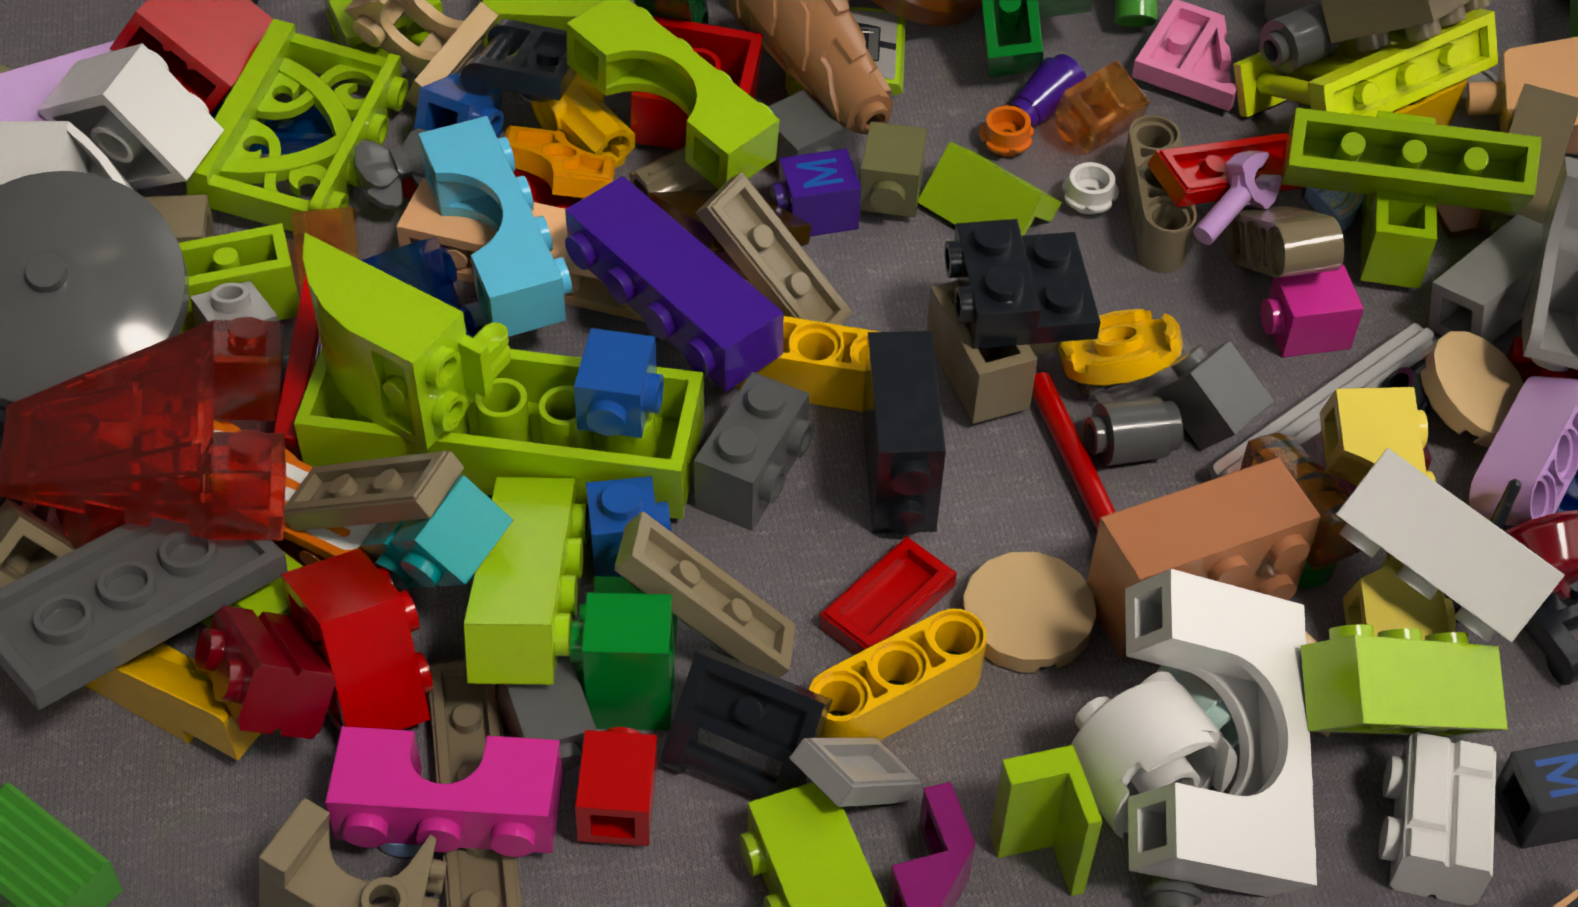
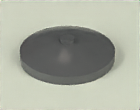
M75 171L42 172L1 184L0 405L30 413L59 414L86 410L120 397L145 380L161 364L175 344L184 324L189 300V278L182 250L170 225L163 215L142 195L126 185L96 174Z

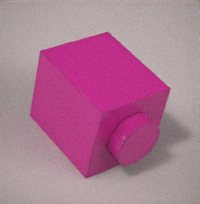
M1342 265L1336 271L1281 278L1274 277L1268 299H1264L1261 304V321L1266 334L1273 335L1282 358L1347 350L1352 347L1364 307L1345 266Z

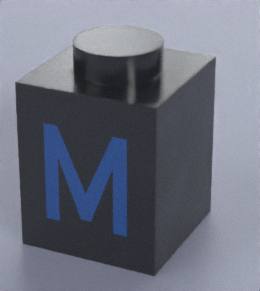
M1578 740L1513 751L1503 767L1495 784V794L1521 849L1578 839Z

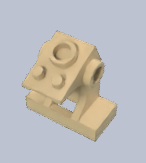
M353 0L345 9L347 14L355 21L352 24L353 30L365 43L372 47L380 46L388 53L400 55L401 63L417 75L406 97V100L416 108L420 87L451 74H457L487 38L489 31L499 16L483 2L477 5L465 21L445 16L426 0ZM404 14L430 33L419 47L409 41L394 26Z

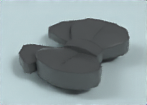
M417 128L411 131L402 146H394L389 148V150L371 140H362L355 147L354 172L362 186L368 190L367 200L382 209L398 210L402 207V186L400 180L411 178L418 188L422 179L425 178L418 133L428 130Z

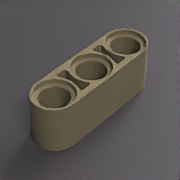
M1147 115L1135 119L1130 125L1122 166V180L1138 261L1151 271L1171 273L1183 268L1187 262L1197 212L1195 205L1176 207L1147 166L1156 150L1183 147L1181 133L1175 123L1162 116Z
M1287 205L1270 207L1269 209L1240 211L1224 229L1225 248L1233 264L1275 278L1336 271L1340 269L1343 263V234L1338 221L1333 216Z

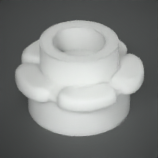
M1086 162L1075 166L1071 170L1070 176L1064 180L1062 186L1063 192L1066 193L1064 197L1066 203L1076 211L1086 215H1094L1109 210L1112 207V201H1116L1119 195L1114 173L1108 167L1094 162Z

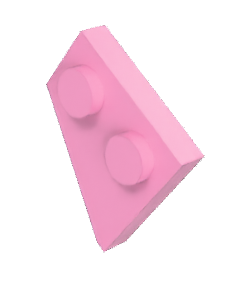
M1173 0L1135 59L1132 77L1159 88L1167 89L1230 111L1234 103L1236 84L1231 83L1229 72L1232 59L1230 46L1225 42L1227 35L1225 15L1181 0Z

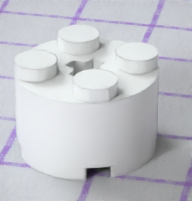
M1168 671L1152 674L1140 685L1122 692L1113 699L1108 697L1095 698L1083 706L1076 715L1075 724L1079 728V732L1071 745H1074L1099 812L1115 834L1122 839L1124 832L1128 833V797L1175 782L1208 790L1213 786L1217 792L1223 793L1234 776L1237 766L1235 750L1186 688L1178 683Z

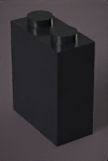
M932 331L868 332L862 418L872 533L912 535L918 532H937L946 447Z

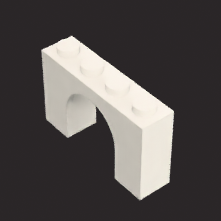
M1169 569L1125 588L1126 656L1184 670L1208 683L1227 706L1235 723L1240 746L1239 770L1235 783L1228 794L1175 782L1128 797L1129 871L1263 897L1317 886L1311 743L1307 724L1300 646L1307 644L1304 605L1174 569Z

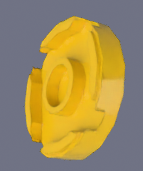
M1128 309L1099 315L1101 323L1098 339L1060 342L1058 347L1061 367L1068 378L1082 384L1111 385L1128 383L1149 377L1169 367L1181 356L1183 340L1180 325L1173 316L1163 313L1161 320L1152 319L1151 311Z

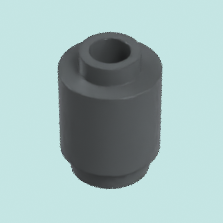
M1310 3L1265 23L1261 30L1259 49L1262 58L1268 65L1279 73L1289 74L1332 55L1336 51L1337 46L1343 41L1331 43L1322 5Z
M1157 396L1096 404L1092 417L1086 418L1084 438L1089 453L1092 455L1097 454L1098 459L1105 466L1165 458L1169 451L1178 450L1181 447L1183 423L1177 405L1171 400L1162 401Z

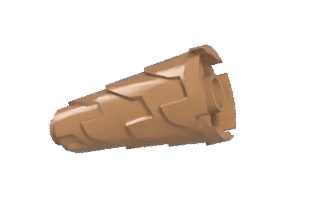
M728 0V6L739 25L748 32L763 34L762 46L813 98L821 103L843 127H848L852 132L868 135L871 121L889 122L894 103L890 98L892 91L866 48L865 36L849 10L848 0Z

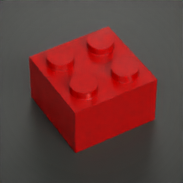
M653 16L655 21L677 38L685 40L694 52L717 70H722L728 74L738 87L755 99L760 79L763 34ZM632 91L631 130L635 133V143L674 150L686 146L688 115L677 104L667 98L653 93Z

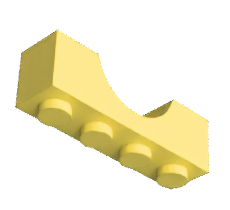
M1414 387L1335 389L1319 412L1326 471L1328 474L1344 479L1357 487L1385 449L1389 448L1436 482L1433 472L1426 471L1423 449L1428 439V421L1425 412L1417 410ZM1387 551L1381 568L1360 578L1343 597L1346 625H1373L1375 637H1378V632L1402 628L1421 629L1422 640H1425V636L1430 634L1455 632L1456 619L1454 618L1455 609L1452 600L1444 598V593L1440 590L1429 600L1396 576L1404 564Z

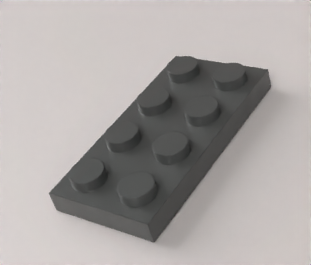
M209 480L0 588V666L35 707L41 710L211 616L223 605L229 606L281 577L280 574L288 572L285 553Z

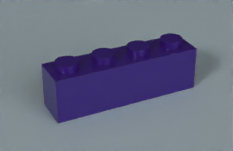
M624 176L619 177L565 209L567 226L565 247L574 264L582 270L588 269L605 284L615 301L620 304L629 305L644 319L649 330L661 340L667 339L684 354L688 364L694 371L703 372L704 376L707 375L725 392L747 379L752 372L756 373L783 355L784 312Z

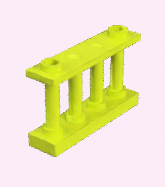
M1486 9L1472 10L1466 13V19L1451 25L1442 26V33L1416 42H1407L1404 28L1388 32L1390 44L1366 52H1356L1354 40H1345L1337 46L1336 51L1332 55L1289 74H1282L1273 69L1264 61L1259 52L1233 63L1240 116L1249 117L1286 100L1310 105L1313 110L1376 117L1378 110L1387 112L1398 110L1498 65L1495 11Z

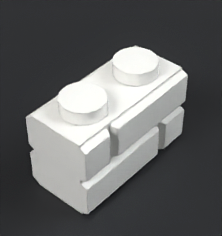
M1416 732L1409 736L1400 757L1390 755L1384 773L1382 792L1383 797L1395 799L1394 817L1386 816L1384 819L1378 854L1379 859L1391 861L1389 886H1392L1394 891L1423 897L1432 894L1436 895L1438 900L1467 906L1475 903L1478 904L1493 876L1496 751H1494L1493 747L1461 740L1457 743H1451L1450 738Z

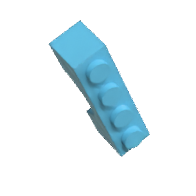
M487 116L418 133L424 175L441 216H461L475 219L487 224L497 232L490 242L471 255L476 297L487 323L497 322L505 325L508 330V337L566 321L564 295L572 293L570 274L563 257L555 259L552 257L550 252L553 250L552 238L544 216L534 217L532 214L534 203L526 177L524 175L515 177L513 173L515 171V160L507 137L497 138Z

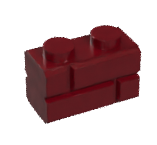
M223 605L215 612L211 627L204 628L200 633L195 650L196 667L198 670L204 671L209 680L212 681L215 699L224 703L240 731L272 734L277 728L282 736L313 739L317 733L320 734L337 682L333 672L293 616L263 611L257 617L251 609Z

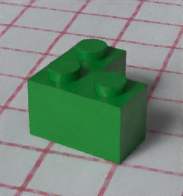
M981 0L989 77L1035 72L1044 57L1040 18L1091 12L1092 0Z
M595 576L594 593L587 592L586 603H581L579 620H572L570 661L575 663V671L596 729L627 727L634 730H670L673 711L678 616L672 610V594H646L631 586L624 577Z

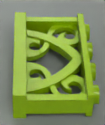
M273 19L215 117V121L224 131L186 181L187 195L207 194L212 214L214 210H218L268 225L283 223V228L300 234L307 233L325 242L332 227H340L344 222L349 205V194L353 186H362L354 172L355 147L362 140H371L383 146L388 133L389 117L392 111H400L405 103L408 80L401 77V56L389 53L386 58L295 33V24ZM313 72L319 73V74H322V75H321L320 77H318V76L315 75ZM342 80L352 82L342 84L334 91L331 89L334 84ZM358 84L371 88L363 99H355L350 96L358 91ZM281 93H286L292 97V101L287 103L277 100ZM314 105L325 118L334 137L314 147L281 155V145L278 137L269 127L264 125L266 119L282 120L298 116ZM252 144H263L269 150V157L262 158L261 149L256 152H249L248 150ZM289 180L290 190L299 197H301L299 188L304 184H315L318 188L312 199L304 200L279 193L276 185L277 182ZM264 183V188L251 184Z

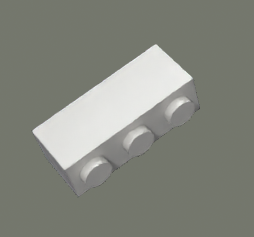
M1389 448L1385 449L1336 513L1337 516L1347 522L1340 531V535L1372 558L1383 548L1401 561L1404 565L1396 576L1429 600L1440 590L1460 604L1462 607L1454 618L1488 643L1497 632L1510 642H1513L1565 576Z

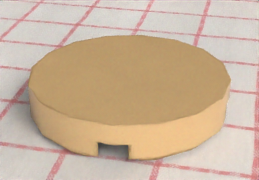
M1450 331L1424 350L1422 359L1426 360V368L1420 371L1424 392L1428 396L1431 407L1449 428L1458 434L1467 430L1472 435L1479 437L1473 443L1490 447L1524 382L1517 369L1504 353L1486 339L1467 331Z
M1009 552L988 560L971 575L962 602V609L976 615L986 628L987 641L984 656L995 665L1020 673H1039L1040 667H1049L1056 664L1057 669L1070 664L1087 648L1097 614L1093 591L1081 573L1061 559L1039 552Z

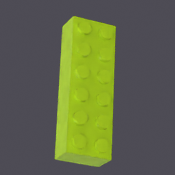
M321 348L294 421L303 462L312 467L451 451L464 466L460 475L467 477L485 495H493L496 477L575 478L576 503H587V505V482L652 476L655 502L668 501L670 518L683 519L694 471V459L698 453L704 425V373L657 367V374H663L664 376L662 403L658 414L648 412L642 438L622 435L607 436L593 431L577 429L574 384L582 360L581 357L510 349L511 361L493 380L494 390L486 398L475 393V401L466 409L458 426L449 432L445 431L428 450H425L365 418L341 395L329 375Z

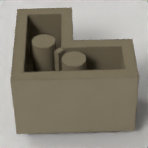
M958 280L932 286L930 289L926 331H932L934 352L972 423L1029 409L1038 360L1036 356L1057 351L1060 342L973 349L968 324H959L956 317L955 288L959 286Z

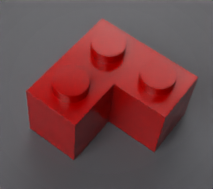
M358 548L280 574L291 616H293L333 672L334 678L337 681L328 706L330 721L339 733H341L342 726L403 730L431 719L425 693L433 691V679L423 654L420 651L415 653L411 632L420 628L417 610L408 591L403 590L399 592L394 587L391 576L386 569L377 568Z

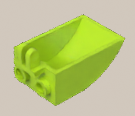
M307 233L304 234L302 258L329 375L341 395L365 418L428 450L445 431L449 432L458 426L466 409L475 401V393L486 398L494 390L493 380L511 361L506 326L497 322L489 323L472 338L466 335L462 311Z

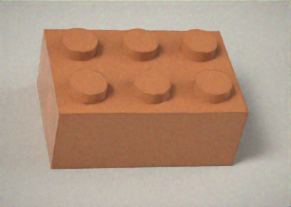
M1278 457L1100 517L1087 584L1094 594L1096 618L1120 657H1125V588L1169 569L1289 601L1295 596L1321 516Z

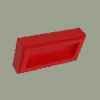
M905 537L819 614V628L856 655L915 624L955 587L957 572L912 539Z

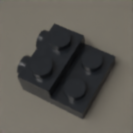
M1017 219L956 223L954 240L945 242V269L948 278H957L959 286L955 288L956 317L959 324H968L973 349L1098 339L1101 321L1075 232L1022 236Z

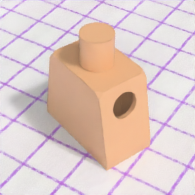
M1578 37L1509 48L1503 52L1498 81L1467 83V115H1499L1500 132L1506 133L1524 83L1578 97ZM1578 115L1566 150L1568 154L1578 155Z

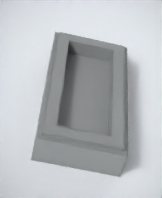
M876 737L803 738L790 756V759L838 807L907 803L921 785L918 782L919 779Z

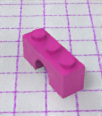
M342 726L325 802L327 811L330 812V822L335 840H346L353 845L365 848H375L385 843L411 844L422 847L427 838L432 835L437 838L435 852H451L458 848L490 849L509 857H523L532 852L553 853L563 784L559 740L487 736L483 759L479 767L470 776L461 781L439 784L421 777L422 767L414 731Z

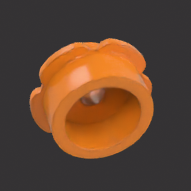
M1005 105L992 109L987 114L986 122L982 123L979 128L980 140L986 142L987 148L998 156H1015L1028 150L1033 142L1031 137L1034 134V129L1031 126V119L1024 110L1015 106Z

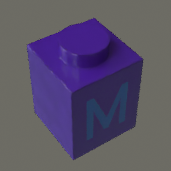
M847 148L779 158V182L771 184V202L812 224L810 237L859 229L861 186Z

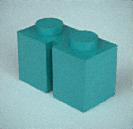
M460 475L431 518L377 523L360 546L377 560L374 563L377 568H383L389 572L394 586L405 590L408 587L435 588L436 585H466L510 526L513 519L467 477Z

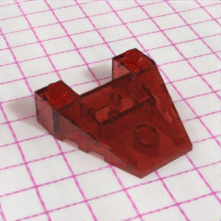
M239 317L233 320L214 319L8 404L0 457V496L79 513H85L88 509V504L125 511V522L147 527L150 526L152 517L190 524L189 535L210 540H283L286 487L284 433H264L252 429L237 432H214V420L276 421L279 409L281 377L280 321H262L254 317Z

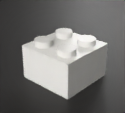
M143 43L76 61L37 110L47 121L71 122L104 153L134 191L187 181L224 131L209 114L206 104L196 95L189 93L169 72L168 65L164 59L154 51L149 50Z

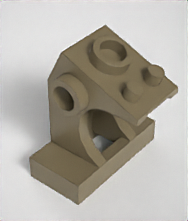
M305 797L259 856V907H438L439 899L426 897V893H442L447 861L433 859L437 838L430 835L410 864L398 875L390 878L381 877L373 881H364L349 875L335 863L330 850V812ZM380 896L392 898L383 903L370 904L375 898Z

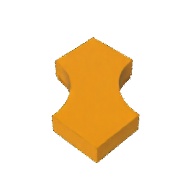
M512 125L507 127L505 137H507L513 152L515 168L542 178L550 185L552 195L586 198L614 181L616 161L613 160V157L590 153L574 146L566 139L564 132Z

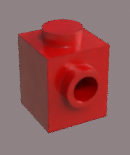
M613 727L605 731L585 730L575 806L577 841L649 846L657 775V735L641 734L627 727Z

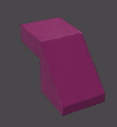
M950 781L923 788L919 826L930 855L891 866L888 893L890 907H955L970 879L976 842Z

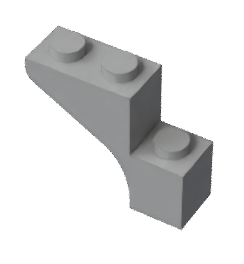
M1565 156L1542 222L1544 244L1521 308L1523 356L1532 358V361L1540 367L1558 372L1567 371L1569 368L1578 370V159Z

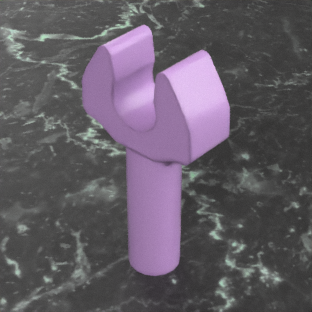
M1241 152L1235 154L1226 163L1231 187L1193 229L1194 236L1201 243L1211 245L1246 205L1249 208L1269 209L1275 202L1282 182V176L1262 174L1255 180L1256 172L1269 158L1268 152Z

